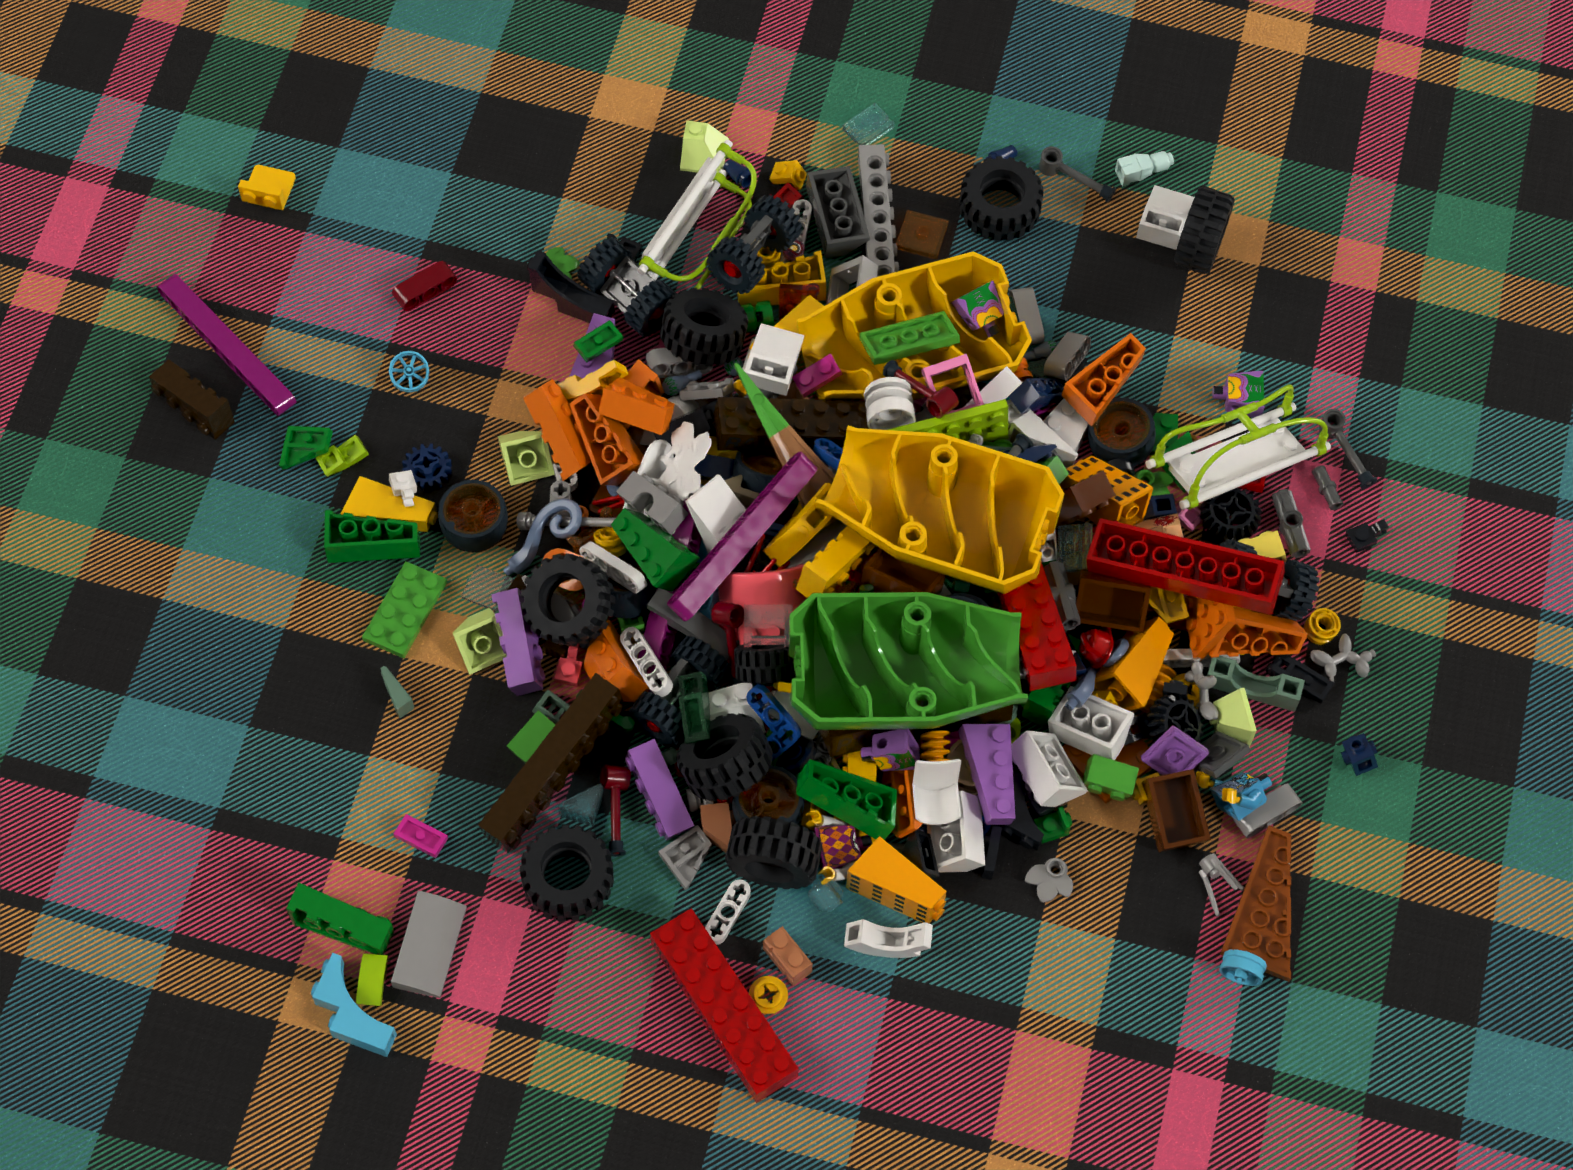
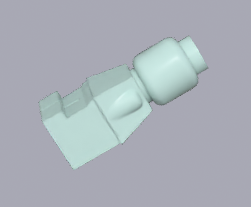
M1165 151L1154 153L1150 156L1148 154L1134 153L1133 155L1117 159L1115 172L1123 187L1131 182L1145 179L1152 175V172L1168 170L1174 164V158L1170 152L1166 153Z

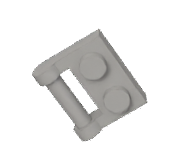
M725 378L724 381L701 383L689 381L686 385L687 388L679 392L680 401L725 397L734 391V379Z

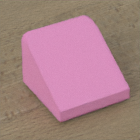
M1179 505L1177 506L1176 510L1181 526L1192 532L1202 520L1199 516L1201 510L1198 507L1182 510Z

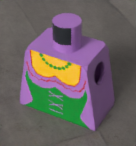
M993 280L951 302L970 330L974 331L983 327L988 338L1000 332L994 320L1003 316L1004 312Z
M1263 371L1227 375L1225 386H1213L1212 399H1224L1226 412L1263 400ZM1263 405L1258 410L1247 415L1253 418L1262 415L1265 406Z
M897 729L874 734L872 736V746L861 748V758L863 762L875 761L882 771L914 770L915 762L920 760V747L909 729Z

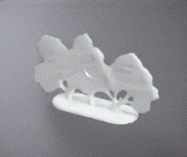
M685 421L681 427L672 432V446L662 439L656 440L649 445L637 471L641 476L643 473L649 476L654 481L653 485L656 487L658 484L662 485L669 491L668 495L670 497L676 495L682 501L687 499L690 493H695L701 488L700 474L695 471L694 467L701 460L705 459L712 444L707 431L694 438V425ZM626 502L624 503L623 509L627 508L633 511H637ZM653 503L647 505L641 512L648 518L649 516L646 513L652 507Z

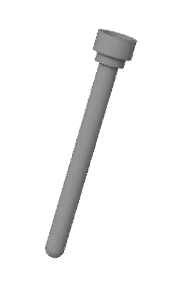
M519 512L517 515L518 529L530 530L536 516L531 512ZM551 517V518L548 520V522L546 523L545 526H549V525H550V521H551V519H552L553 517ZM563 517L560 526H568L571 517ZM582 517L581 527H612L611 524L616 518Z

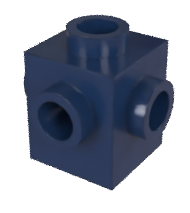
M1364 733L1352 736L1342 742L1344 751L1341 752L1342 758L1346 766L1351 765L1356 776L1378 767L1374 755L1377 753L1376 747L1372 740H1367Z

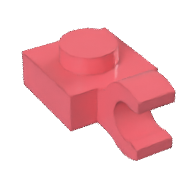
M577 643L576 646H569L567 659L560 657L554 677L555 682L578 687L583 668V662L577 661L580 653V644Z

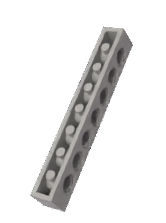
M884 144L859 145L858 167L861 204L870 240L865 243V254L869 260L878 265V277L899 271L898 262H894V256H897V243H893L892 238L896 237L895 225H891V220H894V207L889 205V202H892V189H888V184H891V172L886 170V166H889V153H885Z

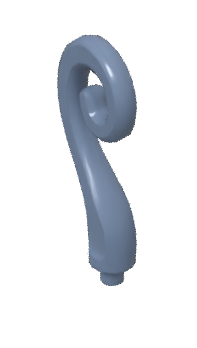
M566 498L557 499L548 503L540 510L530 527L523 547L507 560L509 565L503 569L507 576L514 572L517 575L520 574L533 562L544 527L554 514L556 515L551 519L549 527L555 537L561 539L569 538L578 531L582 523V511L575 501ZM566 510L570 513L571 520L567 527L561 529L560 524L563 521V516L556 513Z
M1125 638L1114 641L1111 655L1102 667H1110L1124 656L1129 648V642ZM1089 664L1080 681L1067 694L1068 701L1065 703V707L1068 710L1072 711L1075 707L1081 708L1094 691L1095 677L1101 667L1096 669L1092 668Z

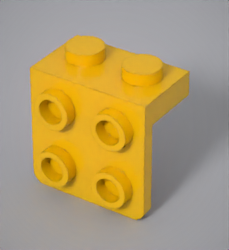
M256 165L249 181L240 180L238 189L241 200L283 211L296 176L293 172Z

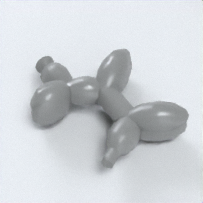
M1343 634L1339 640L1340 653L1332 657L1321 650L1311 651L1310 658L1317 665L1325 667L1326 675L1332 682H1334V676L1337 672L1336 665L1345 660L1355 664V669L1359 676L1362 678L1367 677L1370 670L1368 662L1372 660V657L1376 656L1373 649L1370 652L1364 651L1360 655L1351 651V640L1347 634Z
M1192 658L1194 662L1191 665V671L1186 672L1184 678L1187 682H1195L1199 688L1200 701L1196 704V707H1199L1198 713H1201L1206 720L1218 719V710L1209 701L1208 689L1215 686L1217 679L1213 675L1204 676L1202 673L1203 666L1200 662L1201 658Z

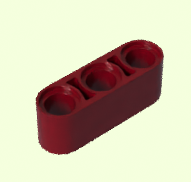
M439 261L395 286L392 290V295L404 311H411L453 287L458 278L445 261Z

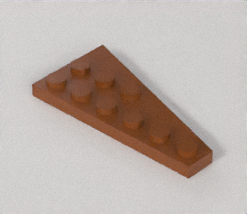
M1268 825L1220 955H1224L1227 950L1248 951L1266 962L1265 973L1290 982L1291 834Z

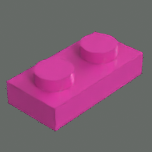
M830 353L792 376L805 398L843 375Z
M405 814L394 832L395 838L434 858L438 856L448 840V835Z

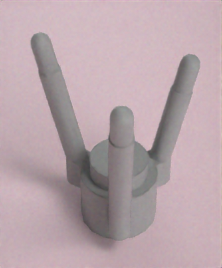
M1213 853L1199 862L1202 870L1198 873L1204 881L1212 908L1218 917L1220 913L1208 877L1210 876L1211 879H1215L1221 875L1234 890L1239 888L1243 891L1244 887L1224 866L1222 861L1218 859L1216 854Z

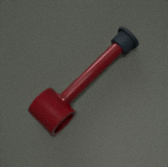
M891 360L884 366L883 375L885 377L904 379L911 385L912 389L928 398L926 406L934 417L942 418L958 406V397L951 388L943 387L941 390L934 392L904 373L896 361Z
M719 601L713 606L711 617L715 624L722 625L725 628L731 668L729 687L743 683L735 678L734 649L737 647L735 628L742 625L745 612L741 605Z
M604 765L600 773L601 788L611 791V841H609V851L611 856H623L626 854V851L623 850V841H621L620 790L626 791L628 789L631 772L628 767Z

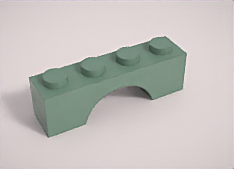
M1220 655L1211 659L1206 675L1216 677L1217 682L1212 687L1214 689L1232 693L1240 688H1245L1248 699L1295 712L1305 682L1303 679L1285 674L1273 677L1259 676L1244 670L1236 660Z

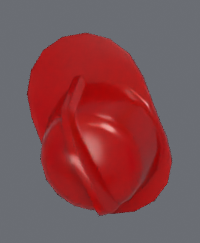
M1102 627L1100 630L1091 629L1083 632L1080 636L1079 653L1089 662L1092 668L1102 667L1113 650V637L1111 628Z

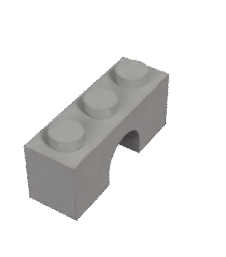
M633 471L616 493L640 513L647 505L653 503L646 514L656 525L671 535L689 514L683 508L685 503L676 495L670 497L668 495L669 491L662 485L658 484L657 487L653 485L654 481L645 473L641 476Z

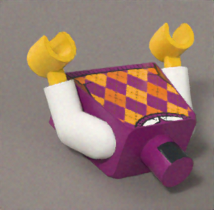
M818 810L806 813V816L812 818V820L806 822L807 827L818 826L814 828V833L822 843L820 857L822 869L817 874H823L826 878L821 883L825 885L830 881L847 879V871L861 856L860 851L867 850L872 845L871 836L856 837L853 826L833 817L821 815Z

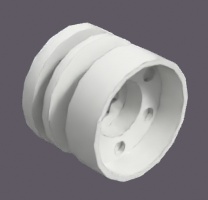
M885 377L871 382L865 388L864 398L869 429L888 430L916 422L912 389L906 380L898 377Z

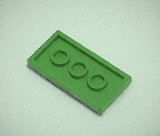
M945 311L859 333L860 341L874 365L884 364L891 360L960 343V335Z
M405 561L362 636L363 641L401 658H405L445 588L447 579Z

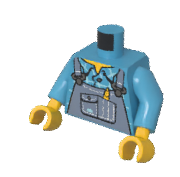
M1201 771L1196 773L1198 785L1201 788H1210L1217 808L1238 821L1266 803L1267 798L1264 790L1272 786V782L1266 773L1257 778L1247 773H1241L1226 781L1214 778L1210 780V775Z

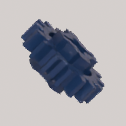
M421 444V449L419 450L413 447V454L406 453L407 460L402 461V471L411 470L417 487L420 486L423 492L426 487H429L431 491L434 490L435 485L441 488V481L448 482V475L452 474L451 459H448L447 451L442 453V448L439 446L434 449L433 444H430L428 448Z

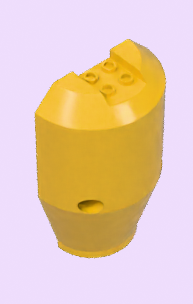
M973 251L872 278L808 316L798 318V334L805 335L801 346L805 367L811 366L831 353L843 375L816 390L815 393L820 400H865V388L871 382L885 378L883 369L888 362L874 365L860 341L859 333L945 311L960 335V343L894 360L904 373L926 386L921 371L923 368L964 354L968 356L976 383L993 379L1006 366L1014 373L1029 348L1032 339L1025 321L1018 323L1015 312L1010 310V300L1007 294L1009 281L1002 264ZM993 280L1004 315L994 320L1000 332L988 338L983 327L974 331L970 330L951 302ZM962 366L931 377L936 391L941 390L943 387H949L953 390L968 386ZM912 389L913 400L925 397Z
M848 425L843 452L834 480L825 499L817 498L816 508L828 512L897 560L1006 594L1035 579L1039 574L1042 558L1040 549L1042 545H1045L1047 536L1055 531L1064 492L1047 466L949 435L928 432L863 429Z

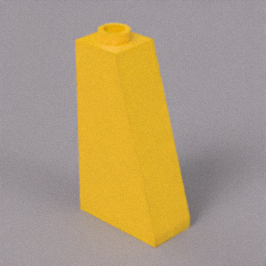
M359 476L340 513L341 515L344 512L352 513L355 517L362 518L373 516L377 520L383 521L394 519L415 522L418 524L419 531L428 532L430 526L435 525L438 519L435 502L414 495V498H412L414 506L405 507L402 496H394L390 486Z

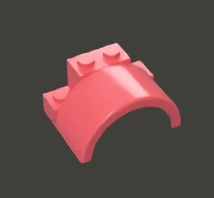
M804 564L792 568L765 572H731L719 585V601L738 604L744 609V621L740 627L735 628L736 640H739L740 645L788 641V617L807 599V597L796 590Z

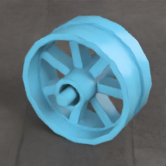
M400 352L390 362L389 375L391 382L402 392L411 393L419 391L429 379L428 363L417 352ZM412 356L410 365H407L402 357ZM416 357L420 359L424 365L414 368L413 365ZM398 359L404 366V369L393 368ZM426 368L425 378L415 373ZM392 372L404 373V375L396 382ZM415 377L422 383L413 387L412 378ZM405 378H407L409 380L410 388L403 387L399 384Z
M1225 951L1222 958L1223 962L1219 969L1221 975L1237 984L1248 986L1261 985L1264 977L1263 973L1267 967L1266 962L1262 958L1248 951Z

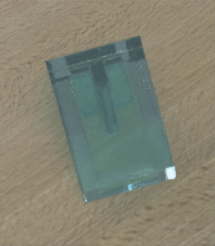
M600 783L559 803L560 816L594 826L604 797L602 784Z

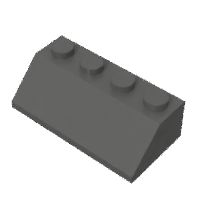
M850 166L808 172L806 190L812 205V212L825 258L845 256L869 241L870 236Z

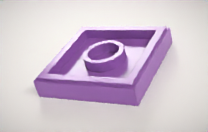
M1172 725L1141 755V760L1160 774L1167 775L1194 769L1209 754V751L1202 744Z

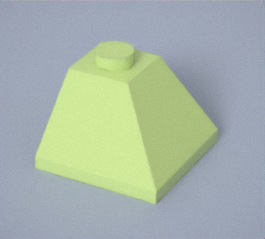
M686 121L680 170L698 173L707 158H714L719 145L724 143L725 140H729V138L708 123ZM724 158V159L722 160V162L720 163V165H719L718 168L716 169V171H717L718 173H719V171H720L721 169L724 170L723 167H724L725 159H726V158Z
M517 431L498 436L502 458L511 486L555 475L548 443H544L541 436L542 431Z
M490 608L469 616L452 632L469 675L498 663L504 657H507V654L503 652L499 640V637L503 636V632L499 623H496L495 613Z
M1240 688L1213 702L1219 715L1218 719L1209 720V723L1214 725L1215 732L1224 733L1248 744L1250 748L1257 730L1245 688Z

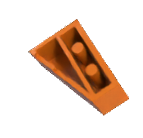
M618 378L603 389L598 414L662 435L669 430L675 404L627 380Z

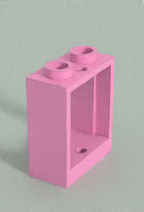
M967 354L925 367L921 370L926 386L935 392L932 376L962 366L974 404L948 412L947 414L984 405Z

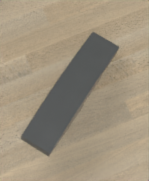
M658 588L648 603L647 609L665 618L668 625L690 638L692 636L696 640H703L704 644L708 643L713 650L716 649L719 652L720 656H724L727 662L729 654L725 630L699 611L692 618L684 622L667 605L673 594Z

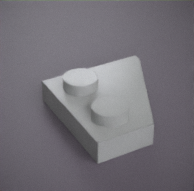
M697 825L659 850L658 854L684 890H687L712 847V843Z

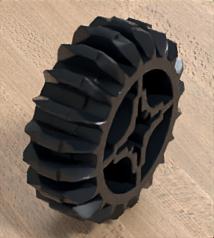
M1237 487L1203 501L1200 506L1201 512L1199 516L1203 520L1202 527H1208L1207 534L1215 533L1214 539L1220 536L1223 542L1227 539L1241 540L1245 536L1250 538L1253 532L1258 529L1262 512L1261 508L1258 507L1259 500H1253L1254 493L1248 495L1246 494V488L1241 491ZM1230 508H1232V512H1231L1232 516H1231V519H1229V516H1230V514H1229Z
M1167 694L1154 701V705L1149 707L1151 713L1147 715V718L1150 720V723L1146 726L1150 727L1148 735L1153 737L1151 744H1154L1172 725L1200 744L1202 743L1200 737L1204 733L1201 731V728L1205 725L1200 721L1203 716L1198 714L1199 707L1194 706V700H1190L1188 697L1182 698L1181 695Z

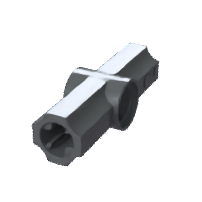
M1287 489L1279 490L1272 494L1273 504L1280 522L1279 531L1285 538L1290 556L1300 558L1311 551L1302 525L1303 516L1297 509L1292 491Z
M1058 561L1049 562L1048 565L1044 566V571L1063 627L1066 630L1075 629L1076 626L1080 625V617L1075 604L1076 596L1073 584L1068 581L1063 563Z

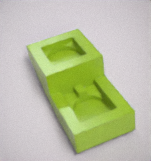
M354 435L339 447L331 446L327 453L316 457V460L328 477L354 465L368 456L369 453L360 438Z
M363 953L356 1004L382 1005L388 955Z

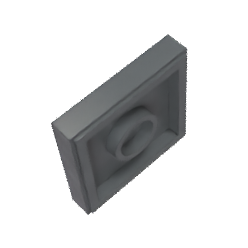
M1217 731L1202 743L1208 749L1209 754L1195 768L1217 778L1250 752L1249 745Z

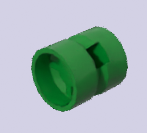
M769 300L757 302L756 306H753L751 303L741 305L748 317L746 333L755 332L761 323L774 326L773 312ZM755 312L760 313L761 321H757Z

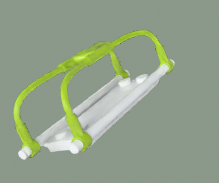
M725 140L724 143L719 145L714 158H707L642 253V260L639 262L637 271L640 274L645 275V273H648L655 281L659 276L667 277L674 281H688L698 276L708 265V257L705 258L694 272L685 276L671 274L665 269V266L718 188L724 187L735 194L738 193L744 198V201L735 216L724 227L711 249L713 250L725 237H729V239L735 237L742 227L746 217L745 214L752 207L751 198L756 187L757 175L753 165L744 156L731 149L733 143L730 140ZM724 158H729L739 164H743L749 169L751 185L748 193L727 180L726 176L728 173L725 170L721 169L719 173L716 171ZM708 267L694 288L700 289L711 273Z
M1288 384L1259 402H1252L1222 414L1219 418L1170 431L1157 444L1155 454L1145 464L1148 469H1157L1164 466L1166 462L1168 463V470L1188 492V496L1179 502V506L1182 510L1186 508L1190 510L1197 507L1199 503L1310 457H1319L1326 454L1327 450L1331 449V445L1327 441L1328 427L1324 421L1318 418H1296L1283 422L1278 419L1280 416L1282 418L1289 416L1296 410V405L1292 402L1294 387ZM1288 391L1284 396L1282 404L1278 405L1277 409L1252 419L1247 415ZM1236 418L1242 422L1164 453L1166 442L1180 433L1212 426L1221 422L1226 423ZM1314 423L1320 425L1322 431L1319 434L1317 443L1305 450L1286 426ZM1249 430V432L1245 434H1242L1240 436H1237L1235 438H1232L1230 440H1227L1225 442H1222L1220 444H1217L1195 454H1191V452L1196 451L1198 449H1201L1203 447H1206L1208 445H1211L1213 443H1216L1218 441H1221L1243 431Z

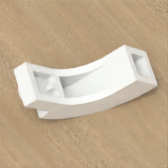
M862 919L846 924L844 947L873 956L890 958L920 956L921 951L931 949L933 925L925 922L909 927L891 928Z

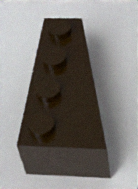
M169 359L149 376L152 391L160 397L162 395L166 398L167 403L174 410L178 408L188 422L196 423L198 429L207 436L209 434L216 440L235 422L226 398L222 396L219 399L213 389L209 387L206 390L197 378L191 380L190 375Z

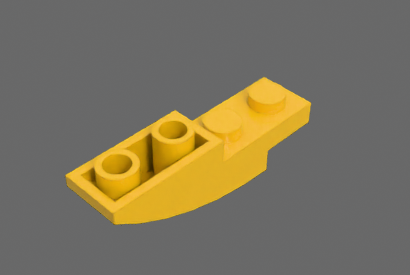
M616 360L605 363L598 370L587 374L583 379L573 375L566 378L558 386L568 402L571 403L584 393L602 394L606 386L618 378L627 376L628 371L624 365Z
M825 483L796 517H792L763 550L771 560L776 558L775 564L778 567H781L799 552L833 517L828 512L816 508L817 498L825 499L831 487L830 483Z

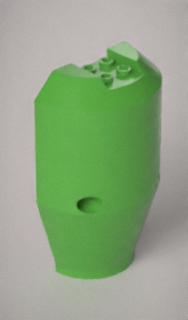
M928 592L813 593L789 616V656L794 658V671L796 674V678L792 679L791 706L815 730L933 729L1013 704H1025L1028 700V694H1022L1019 668L1021 612H1007Z

